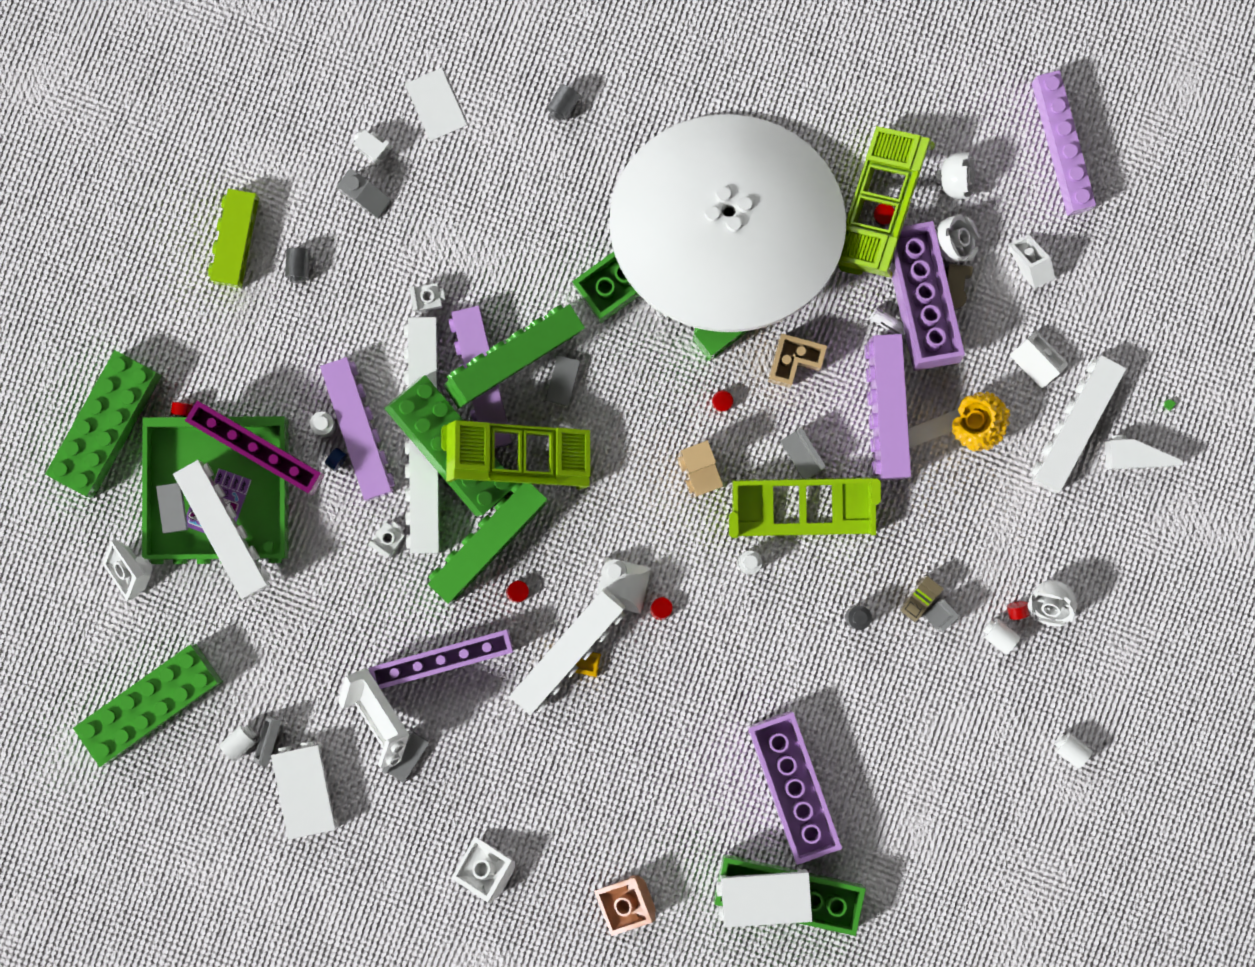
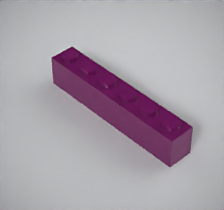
M196 401L185 419V422L308 494L314 495L325 476L322 472L200 401Z

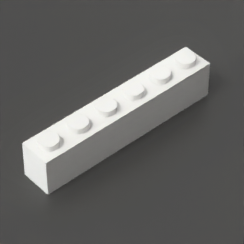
M1102 355L1096 359L1092 358L1085 370L1088 374L1084 380L1081 379L1074 390L1077 392L1074 400L1070 399L1063 411L1066 415L1062 421L1059 420L1052 431L1055 433L1052 441L1048 440L1041 452L1044 456L1040 462L1037 461L1030 472L1033 474L1030 481L1054 494L1061 492L1126 371L1125 367Z
M197 460L173 473V476L240 598L246 600L271 586L268 581L271 579L270 574L265 567H260L257 561L260 557L254 546L249 547L246 541L248 535L243 526L237 525L234 519L237 515L230 504L226 505L222 498L225 496L222 487L219 484L215 485L211 478L214 475L208 463L204 464L202 461Z
M604 587L509 697L529 715L535 710L539 713L548 703L545 698L550 693L555 695L563 686L560 681L565 676L570 678L579 668L576 663L581 658L586 660L594 651L591 646L596 641L601 643L610 633L607 628L612 622L617 625L625 616L622 611L626 606Z

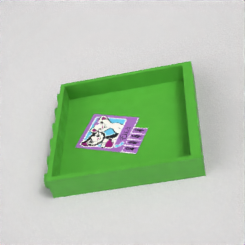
M285 416L228 417L289 453V418ZM143 417L142 557L144 559H148L151 564H164V560H173V564H187V560L197 559V564H211V559H219L184 494L188 530L163 533L156 486L177 483L173 473L197 460L202 461L204 464L208 463L214 473L211 478L215 485L219 484L225 493V496L222 498L226 505L230 504L237 515L234 519L238 526L242 525L248 535L246 541L249 547L254 546L260 557L259 559H268V563H282V559H289L288 481L185 422L187 417ZM265 542L274 543L272 552L263 549Z

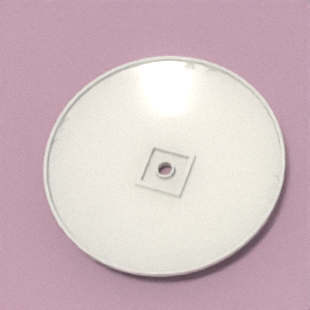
M719 114L698 117L676 124L653 137L639 149L623 170L616 184L610 207V235L614 254L620 269L635 291L648 304L671 319L688 326L716 332H740L767 327L794 315L808 305L822 291L833 275L841 257L846 234V213L843 197L832 171L821 156L807 142L791 131L769 121L743 115ZM725 208H731L735 211V214L727 217L723 215L722 211Z

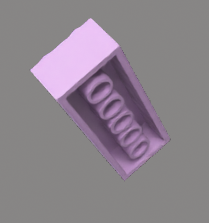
M930 221L903 226L890 264V270L893 273L892 280L913 371L960 363L965 353L934 222Z
M902 334L874 335L867 342V345H864L865 359H869V368H866L865 372L866 382H870V391L867 392L868 406L872 405V414L868 417L869 429H873V438H870V451L875 454V461L871 463L872 476H876V479L880 481L903 480L911 477Z
M789 711L747 726L795 863L799 865L841 850L842 847L794 712Z

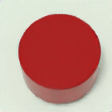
M886 204L878 205L874 211L876 223L881 226L889 225L895 211L894 208Z
M718 391L712 398V406L718 412H727L733 405V397L728 391Z
M172 402L171 415L187 417L194 405L184 402Z
M522 581L512 582L506 590L507 598L513 603L524 601L529 594L528 586Z
M665 597L655 599L650 607L651 615L657 620L667 619L672 613V603Z
M1017 601L1008 604L1009 619L1020 620L1030 615L1027 606L1028 602Z

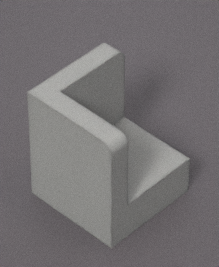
M938 599L922 614L938 632L942 633L960 617L944 599Z

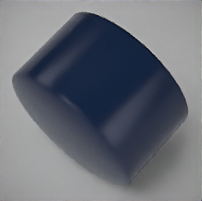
M335 448L326 458L325 465L335 472L343 465L348 455L341 449Z

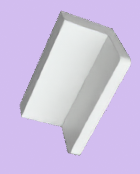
M1037 330L1010 354L1015 362L1040 388H1044L1068 365Z

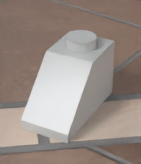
M1029 234L1008 244L1023 277L1034 289L1055 279L1051 257Z

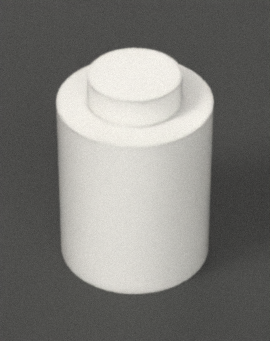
M317 412L310 419V428L321 437H330L337 430V421L326 412Z
M745 551L739 555L737 567L744 574H755L762 567V558L755 551Z
M999 619L995 621L990 620L982 630L985 632L983 637L1006 655L1013 650L1021 638L1020 635Z
M239 725L219 747L229 759L236 762L257 742L254 738L257 734L248 725L245 727Z
M1062 733L1054 743L1056 746L1055 752L1077 769H1080L1089 760L1093 750L1071 733L1066 735Z

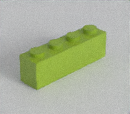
M228 188L227 194H224L222 197L221 207L224 210L222 217H219L217 222L218 240L214 241L212 253L215 256L213 263H210L208 268V277H210V281L214 284L242 289L260 199L256 193Z

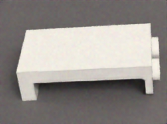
M367 668L347 675L339 698L340 706L342 709L353 705L357 706L383 748L378 763L379 767L382 769L387 766L393 767L397 765L402 759L409 733Z
M314 740L300 743L301 748L291 749V745L277 748V753L271 755L288 840L332 831L338 828L337 818H334L320 751L322 746L321 743L315 745Z
M807 869L789 873L728 877L720 875L721 881L716 882L717 897L722 896V906H718L719 921H723L724 927L812 922L809 872Z

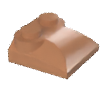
M639 875L630 876L625 880L594 891L611 936L653 923L656 920L655 905L646 882Z

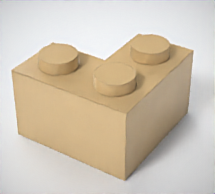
M781 333L767 382L790 388L793 384L797 366L819 372L827 346Z
M708 440L680 451V457H678L677 461L681 471L687 472L689 480L685 482L690 494L694 493L698 497L723 487Z

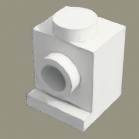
M360 129L354 137V147L377 166L392 149L390 142L385 140L382 143L384 139L374 131L369 133L365 129Z
M438 283L409 287L412 307L415 313L443 309L442 302H446L444 288H439ZM431 293L432 298L428 301L424 300V295Z
M394 521L391 524L385 522L368 545L390 559L406 537L402 533L404 528ZM388 533L392 536V540L389 543L384 541V536Z

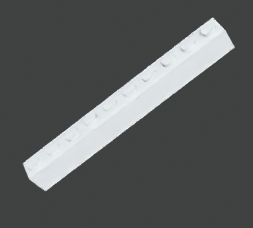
M408 317V324H404V338H408V347H404V360L408 361V370L404 371L405 385L409 387L418 378L426 375L439 391L438 319L436 317ZM409 439V441H405V454L409 455V464L405 465V477L409 478L410 488L405 490L406 502H410V511H406V525H410V535H406V549H410L411 554L441 553L440 474Z

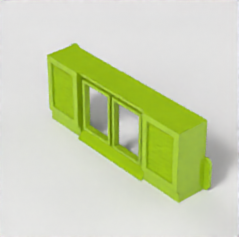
M876 126L846 219L845 241L838 262L841 271L855 275H862L863 272L892 278L893 273L889 269L922 165L927 150H933L935 147L934 142L930 138ZM875 169L906 176L898 199L868 192ZM865 200L895 206L888 230L858 223Z
M460 420L444 425L441 429V448L447 451L446 482L461 479L575 486L578 490L590 486V430ZM495 433L518 434V470L495 469ZM526 435L549 436V472L526 471Z
M873 477L731 480L732 512L729 514V535L731 538L778 535H876V505L881 502V482L879 479ZM832 485V522L807 523L806 486ZM773 486H799V523H774Z

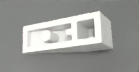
M1126 435L1112 436V440L1105 442L1106 470L1177 467L1183 465V460L1135 439H1126Z

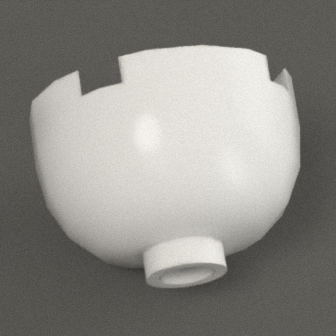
M972 152L952 154L943 162L942 170L937 171L938 184H942L944 192L952 198L972 199L974 192H969L970 185H975L974 159H969Z
M963 214L944 219L935 229L941 256L950 262L969 261L978 252V247H975V240L979 239L976 226L968 216L963 217Z
M1048 580L1034 588L1027 606L1031 615L1035 613L1039 617L1038 621L1041 623L1061 627L1065 626L1066 622L1073 621L1078 602L1075 592L1071 587L1060 581Z

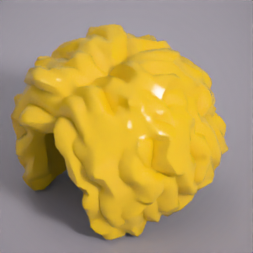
M988 391L966 396L958 408L961 416L956 417L952 422V433L955 435V439L959 440L962 446H966L969 450L976 452L985 449L989 451L994 445H998L1003 440L1007 426L1010 424L1008 420L1010 410L1006 408L1005 403L998 396Z

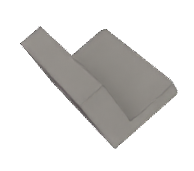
M802 427L779 441L801 478H810L826 468V465Z
M411 729L407 731L409 738L401 761L393 767L387 766L382 770L384 774L389 773L403 783L430 743Z

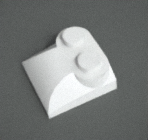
M117 539L111 540L103 565L125 599L129 601L146 589L151 577L152 565L148 559H144L141 556L137 557L121 541Z
M606 557L596 596L605 587L626 606L624 610L640 614L651 568Z
M474 837L451 879L487 903H492L501 895L515 869V861L509 855L503 854L478 837Z

